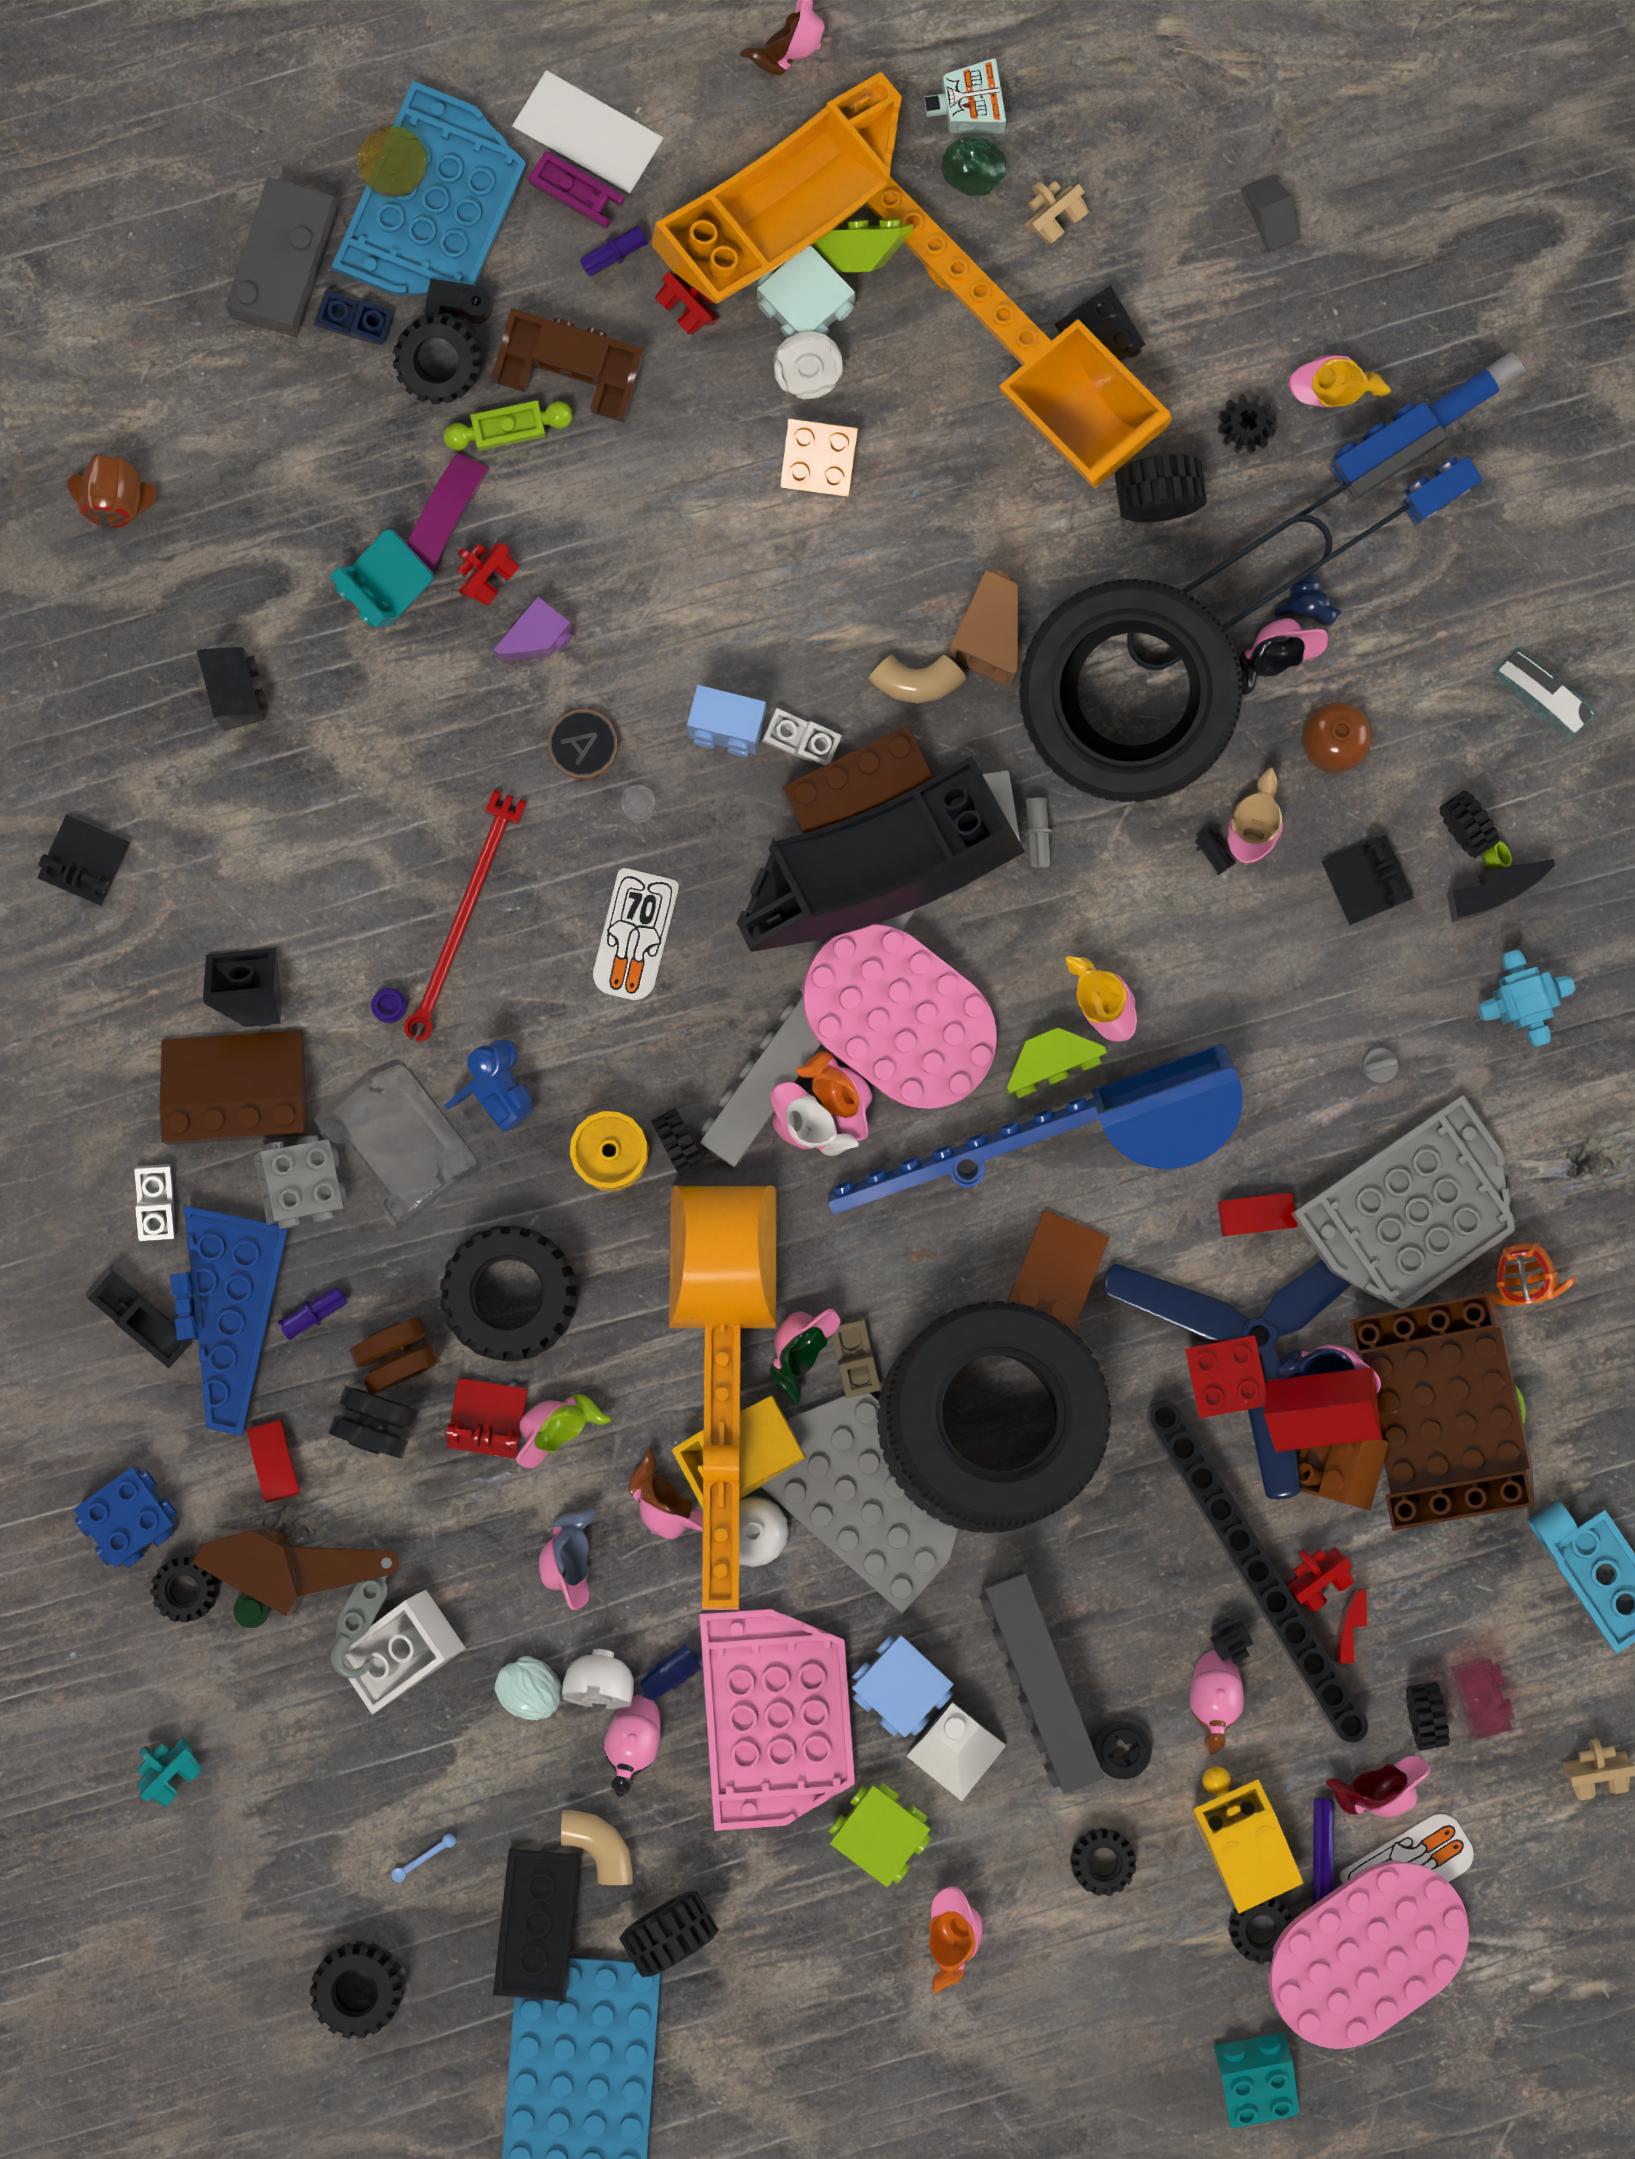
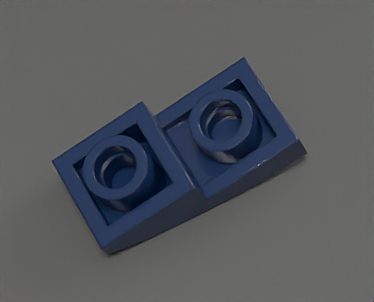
M325 290L313 325L358 340L383 345L393 311L364 300L357 302Z

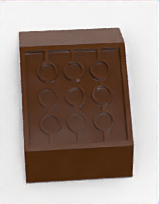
M1490 1292L1350 1319L1356 1354H1362L1363 1362L1369 1367L1374 1368L1381 1381L1377 1400L1382 1440L1389 1442L1384 1464L1390 1494L1385 1495L1392 1531L1534 1506L1533 1469L1504 1329Z

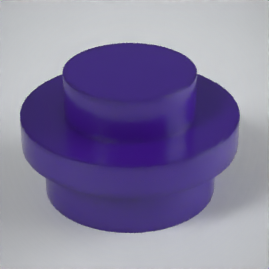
M385 988L375 994L372 999L371 1008L374 1016L381 1022L395 1023L405 1015L407 1002L400 991L393 988Z

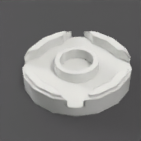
M813 331L799 332L786 338L777 348L773 360L775 378L780 387L787 393L789 391L801 399L819 398L829 393L836 386L835 383L839 380V377L841 378L843 372L842 355L836 343L825 334Z

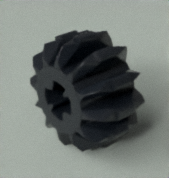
M1242 394L1238 398V404L1229 400L1226 403L1227 411H1220L1218 419L1223 423L1218 426L1217 432L1228 434L1223 440L1225 446L1230 445L1233 441L1237 443L1234 448L1236 453H1240L1242 447L1246 446L1247 452L1254 454L1256 445L1262 449L1266 448L1268 445L1267 438H1273L1276 430L1271 425L1276 422V416L1272 414L1265 415L1270 410L1271 405L1270 403H1265L1261 407L1258 406V395H1255L1251 403H1248L1246 396ZM1243 419L1245 423L1247 419L1253 422L1251 430L1249 426L1246 429L1240 426Z

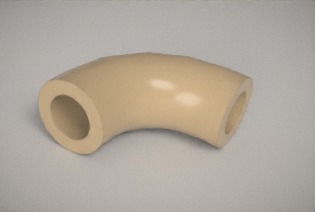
M890 655L875 668L868 678L875 687L893 699L915 704L940 700L967 680L957 664L945 655H942L929 667L921 669L909 668L900 663L893 655Z
M562 1810L561 1846L579 1847L591 1854L596 1863L598 1884H633V1869L629 1848L617 1829L595 1814L576 1810Z

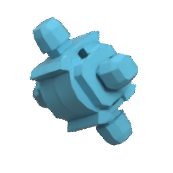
M1518 949L1507 952L1502 956L1504 971H1508L1509 976L1498 980L1500 988L1492 992L1494 998L1482 1002L1477 1007L1480 1019L1491 1021L1501 1018L1503 1025L1513 1022L1515 1030L1527 1027L1529 1032L1526 1035L1534 1048L1550 1043L1551 1035L1549 1027L1545 1026L1543 1021L1554 1017L1552 1009L1561 1005L1559 999L1575 991L1573 979L1570 976L1552 979L1550 972L1540 974L1538 967L1525 970L1524 965L1527 963L1523 954Z

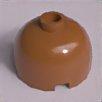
M1341 702L1323 705L1312 712L1303 726L1301 736L1302 747L1304 746V751L1311 764L1322 771L1336 774L1351 770L1359 765L1369 752L1372 741L1370 722L1363 712L1351 704Z

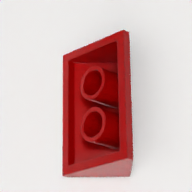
M1374 1368L1267 1381L1264 1417L1275 1452L1382 1439Z

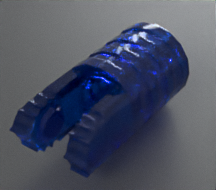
M686 1643L682 1644L680 1648L674 1650L670 1655H667L662 1661L656 1663L657 1667L641 1679L639 1684L641 1685L643 1698L645 1697L650 1701L658 1699V1696H662L672 1688L675 1690L680 1684H683L688 1678L693 1677L695 1673L703 1669L701 1663Z

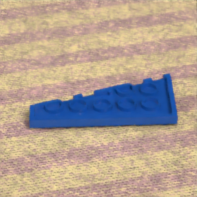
M183 1205L190 1258L195 1322L199 1343V1360L201 1362L203 1381L202 1389L206 1427L211 1430L243 1436L289 1228L279 1229V1226L275 1224L267 1225L266 1222Z

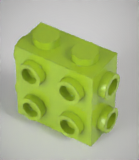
M872 1782L868 1789L862 1785L853 1796L850 1803L854 1807L845 1818L840 1814L828 1831L833 1835L829 1841L838 1851L888 1888L892 1881L898 1884L910 1868L906 1862L913 1852L920 1855L931 1840V1837L927 1835L930 1831V1826L925 1823L928 1816L912 1804L907 1809L897 1801L900 1795L883 1782L878 1787Z

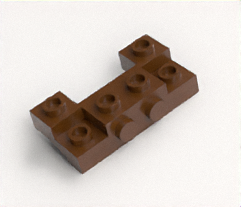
M511 308L491 379L493 383L526 393L533 368L536 367L597 386L590 407L591 413L625 423L635 392L634 386L645 353L643 348L607 338V334L601 330L587 328V331L575 328L572 322L562 318H554L552 321Z

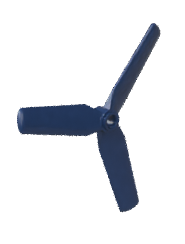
M1320 1260L1278 1291L1260 1318L1251 1320L1228 1302L1119 1264H1113L1107 1271L1103 1282V1291L1112 1298L1212 1342L1249 1337L1251 1328L1258 1327L1262 1329L1266 1340L1262 1346L1257 1347L1265 1386H1267V1381L1287 1378L1278 1372V1368L1282 1363L1273 1347L1277 1338L1301 1330L1352 1284L1330 1272L1324 1261ZM1265 1406L1248 1409L1266 1496L1276 1500L1296 1496L1301 1490L1296 1450L1275 1452L1264 1417Z

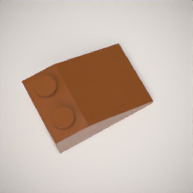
M1044 1210L1006 1303L1015 1302L1019 1303L1020 1306L1022 1304L1032 1306L1034 1310L1040 1309L1048 1313V1316L1052 1315L1059 1319L1062 1325L1065 1323L1074 1330L1109 1237Z

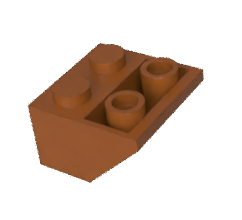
M1380 1439L1301 1449L1297 1461L1300 1492L1371 1511L1389 1442Z

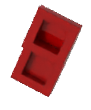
M1293 1193L1217 1202L1222 1237L1297 1228V1222L1291 1215L1295 1211Z
M278 1420L247 1429L250 1448L265 1503L300 1494L295 1465L290 1456L283 1422Z
M1354 1589L1342 1612L1336 1639L1335 1661L1338 1663H1355L1353 1627L1368 1626L1366 1590Z

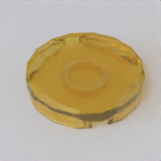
M401 127L379 129L380 131L375 132L373 135L370 134L359 149L358 167L362 179L372 191L382 196L399 197L409 194L421 184L427 171V156L423 145L412 132Z

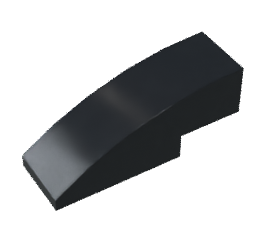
M1554 859L1486 870L1479 875L1480 886L1453 890L1447 895L1452 922L1479 916L1515 899L1540 881L1555 866Z
M110 1267L86 1292L88 1300L108 1315L118 1327L167 1368H170L193 1342L192 1340H177L175 1324Z

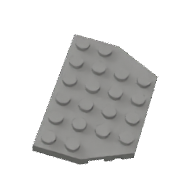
M1464 1095L1456 1098L1291 1213L1330 1272L1396 1310L1407 1308L1515 1232L1513 1214L1510 1212L1509 1207L1511 1201L1509 1188H1506L1503 1165H1505L1503 1152Z
M870 1393L850 1398L843 1396L791 1417L787 1422L807 1458L761 1487L903 1614L950 1560L958 1529L954 1528L953 1525L948 1526L939 1522L938 1518L934 1519L927 1515V1511H922L914 1505L915 1502L913 1500L910 1501L904 1494L905 1491L896 1484V1478L891 1476L888 1470L889 1465L885 1463L882 1455L884 1451L880 1448V1435H878L877 1423H879V1420H877V1412L880 1407L879 1401Z

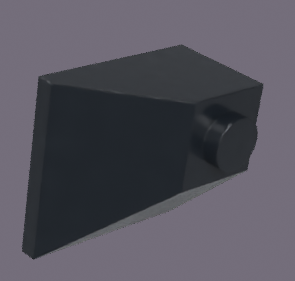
M276 947L206 955L203 989L204 1004L244 1027H264L272 1024H281L282 1001Z

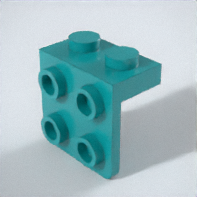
M392 529L383 531L352 566L337 567L329 576L336 584L335 590L345 600L352 601L359 609L358 614L360 618L368 625L375 627L392 626L434 580L433 572Z
M1284 2032L1213 2046L1222 2080L1227 2120L1230 2127L1239 2128L1298 2115L1299 2104L1293 2060Z

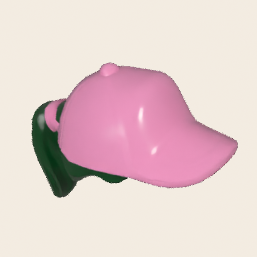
M827 1309L816 1317H812L802 1311L794 1312L783 1321L776 1332L774 1345L777 1356L771 1364L770 1374L774 1382L789 1395L794 1404H797L801 1398V1387L798 1383V1378L813 1367L818 1353L827 1346V1339L839 1328L840 1318L834 1309Z

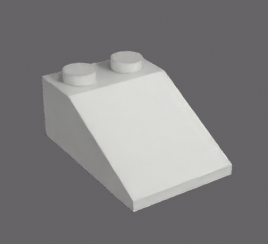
M424 1590L405 1600L373 1624L364 1636L347 1649L343 1661L351 1669H357L365 1662L370 1663V1668L365 1674L358 1678L348 1679L373 1715L466 1648L427 1590Z

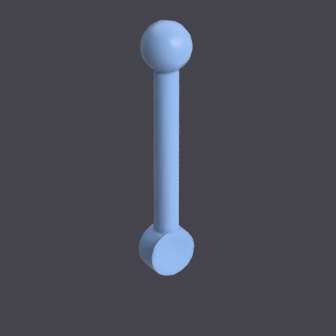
M453 1834L444 1835L442 1842L403 1868H395L391 1873L392 1879L395 1882L403 1881L408 1872L444 1848L453 1847L456 1844V1837Z

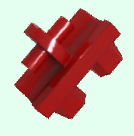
M668 271L663 276L662 280L665 284L655 296V299L667 311H672L680 301L689 308L677 320L678 324L688 334L693 335L704 325L713 326L719 320L700 297H703L709 304L713 301L694 287L691 288L677 274L673 275Z
M502 542L500 544L495 543L480 561V557L486 551L483 546L477 544L471 553L461 548L457 554L464 562L457 569V572L465 577L472 568L474 570L457 592L464 598H473L481 604L488 606L499 592L486 581L489 575L494 571L505 581H508L519 568V565L508 554L510 549Z
M1336 1547L1326 1554L1322 1549H1319L1311 1556L1302 1549L1297 1553L1302 1563L1293 1569L1296 1576L1285 1585L1300 1604L1304 1603L1311 1611L1316 1612L1327 1602L1326 1597L1321 1592L1322 1588L1331 1582L1337 1591H1344L1354 1583L1349 1570L1352 1564Z

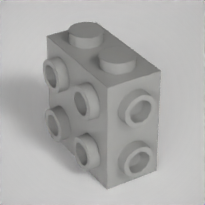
M317 1135L297 1139V1145L284 1147L283 1142H274L263 1145V1151L253 1156L267 1225L278 1224L279 1229L299 1226V1219L310 1217L313 1218V1223L324 1222L334 1219L333 1213L343 1209L342 1203L346 1202V1193L343 1183L337 1180L335 1168L339 1167V1159L335 1147L331 1148L329 1139L318 1141Z

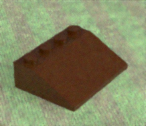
M907 725L782 786V794L802 834L846 820L882 805L932 779L933 776Z
M295 1030L162 1040L160 1077L162 1142L167 1145L309 1135L303 1031Z

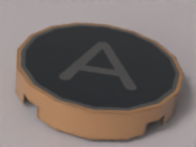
M589 709L574 710L563 715L553 725L548 738L549 753L555 766L565 775L577 779H593L604 774L613 764L618 751V738L612 724L602 714Z

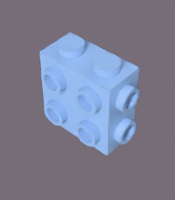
M901 1634L896 1638L889 1635L876 1649L880 1656L871 1665L867 1661L864 1662L853 1674L852 1678L856 1682L852 1685V1689L857 1693L852 1698L867 1712L874 1708L883 1717L879 1723L894 1737L898 1732L904 1737L910 1732L916 1736L929 1722L925 1715L934 1706L938 1709L942 1708L954 1693L949 1689L954 1684Z

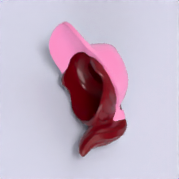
M1409 1756L1394 1765L1386 1764L1379 1770L1364 1772L1351 1785L1344 1783L1338 1778L1327 1779L1326 1784L1334 1791L1336 1800L1344 1812L1356 1815L1368 1811L1379 1817L1392 1818L1404 1814L1415 1806L1417 1802L1415 1786L1430 1773L1431 1768L1424 1759L1418 1756Z

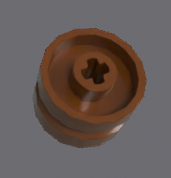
M420 1317L388 1326L349 1349L357 1367H366L377 1362L380 1363L379 1366L368 1371L362 1379L369 1395H374L396 1386L441 1362L433 1345H423L413 1350L410 1349L411 1346L422 1341L427 1334Z

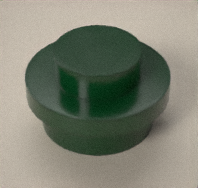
M246 1593L236 1600L233 1607L236 1621L246 1628L261 1626L267 1620L270 1612L269 1606Z

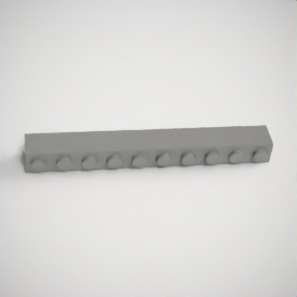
M919 908L874 925L889 926L903 931ZM803 997L797 1005L792 1002L788 1005L780 1017L784 1024L777 1034L772 1031L769 1032L759 1047L764 1051L756 1063L753 1060L747 1063L739 1075L743 1079L741 1085L736 1091L731 1088L728 1090L719 1103V1106L723 1108L722 1112L716 1120L710 1117L699 1132V1135L703 1137L700 1145L734 1169H736L774 1115L775 1111L770 1098L773 1087L783 1082L796 1083L800 1078L796 1073V1068L803 1067L812 1056L817 1054L822 1046L806 1022Z

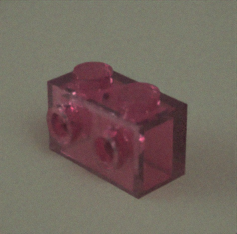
M1482 1657L1451 1666L1450 1669L1470 1735L1476 1739H1481L1512 1730L1510 1720L1515 1717L1509 1699H1503L1499 1685L1504 1684V1679L1499 1665L1493 1664L1491 1659Z

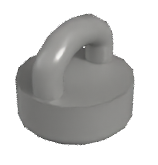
M1377 1048L1367 1053L1363 1058L1362 1072L1370 1082L1376 1084L1386 1083L1393 1079L1397 1073L1398 1059L1390 1050Z

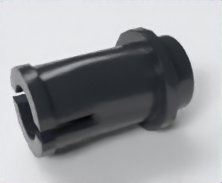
M1211 829L1195 840L1198 845L1196 850H1201L1216 870L1217 875H1220L1237 862L1233 860L1218 839L1220 834H1215Z

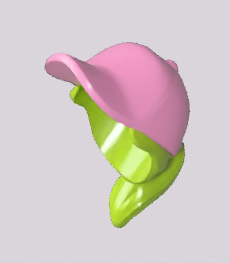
M574 1394L563 1402L553 1400L540 1402L532 1407L520 1421V1431L526 1442L517 1455L516 1461L525 1468H534L545 1459L548 1453L556 1452L561 1444L577 1437L583 1430L586 1422L604 1425L609 1423L612 1418L602 1413L598 1406L584 1394Z

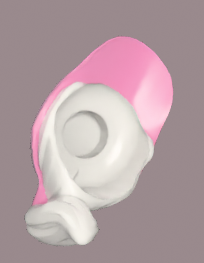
M783 1082L771 1090L770 1098L775 1111L772 1119L774 1130L790 1145L802 1149H812L815 1147L828 1156H835L845 1150L859 1146L858 1141L851 1134H837L832 1114L818 1103L814 1096L808 1094L798 1084Z

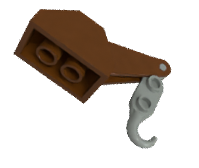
M272 1526L250 1530L202 1544L192 1564L285 1616L296 1613L307 1594L357 1583L338 1617L336 1639L332 1646L330 1658L334 1670L342 1677L358 1678L367 1672L370 1668L369 1662H365L357 1669H351L345 1665L343 1657L347 1649L368 1632L387 1598L388 1587L386 1578L396 1573L401 1565V1559L395 1551L293 1546L285 1541L288 1537L285 1533Z

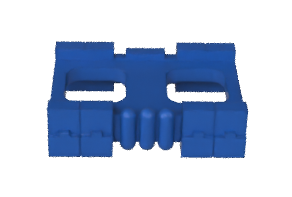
M188 1272L171 1274L172 1296L177 1297L175 1307L176 1314H179V1318L175 1319L177 1340H198L191 1275Z

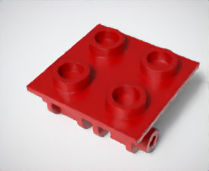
M1255 1335L1185 1349L1199 1419L1265 1406L1266 1386Z
M458 1378L451 1421L447 1428L446 1437L448 1439L446 1448L516 1459L521 1434L520 1421L524 1415L528 1389Z

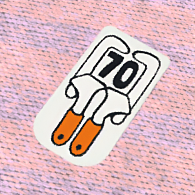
M622 868L618 871L593 970L594 982L602 992L630 1000H639L646 997L653 990L679 889V884L676 880L627 868Z
M1436 1814L1340 1872V1879L1342 1883H1345L1357 1873L1372 1865L1399 1860L1401 1862L1426 1866L1449 1882L1467 1871L1471 1866L1474 1856L1473 1848L1454 1818L1446 1814Z

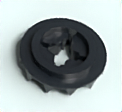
M1127 1721L1111 1723L1099 1733L1094 1745L1095 1755L1100 1768L1107 1775L1116 1779H1131L1138 1776L1146 1769L1151 1759L1152 1748L1147 1734L1139 1726ZM1116 1736H1119V1739L1125 1745L1137 1743L1136 1746L1132 1747L1133 1749L1128 1751L1130 1763L1128 1765L1120 1755L1115 1757L1114 1755L1108 1756L1117 1749Z

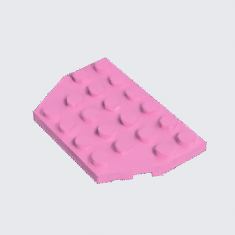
M773 1609L700 1614L714 1831L786 1826L813 1808L828 1801L836 1794L853 1786L855 1778L845 1640Z

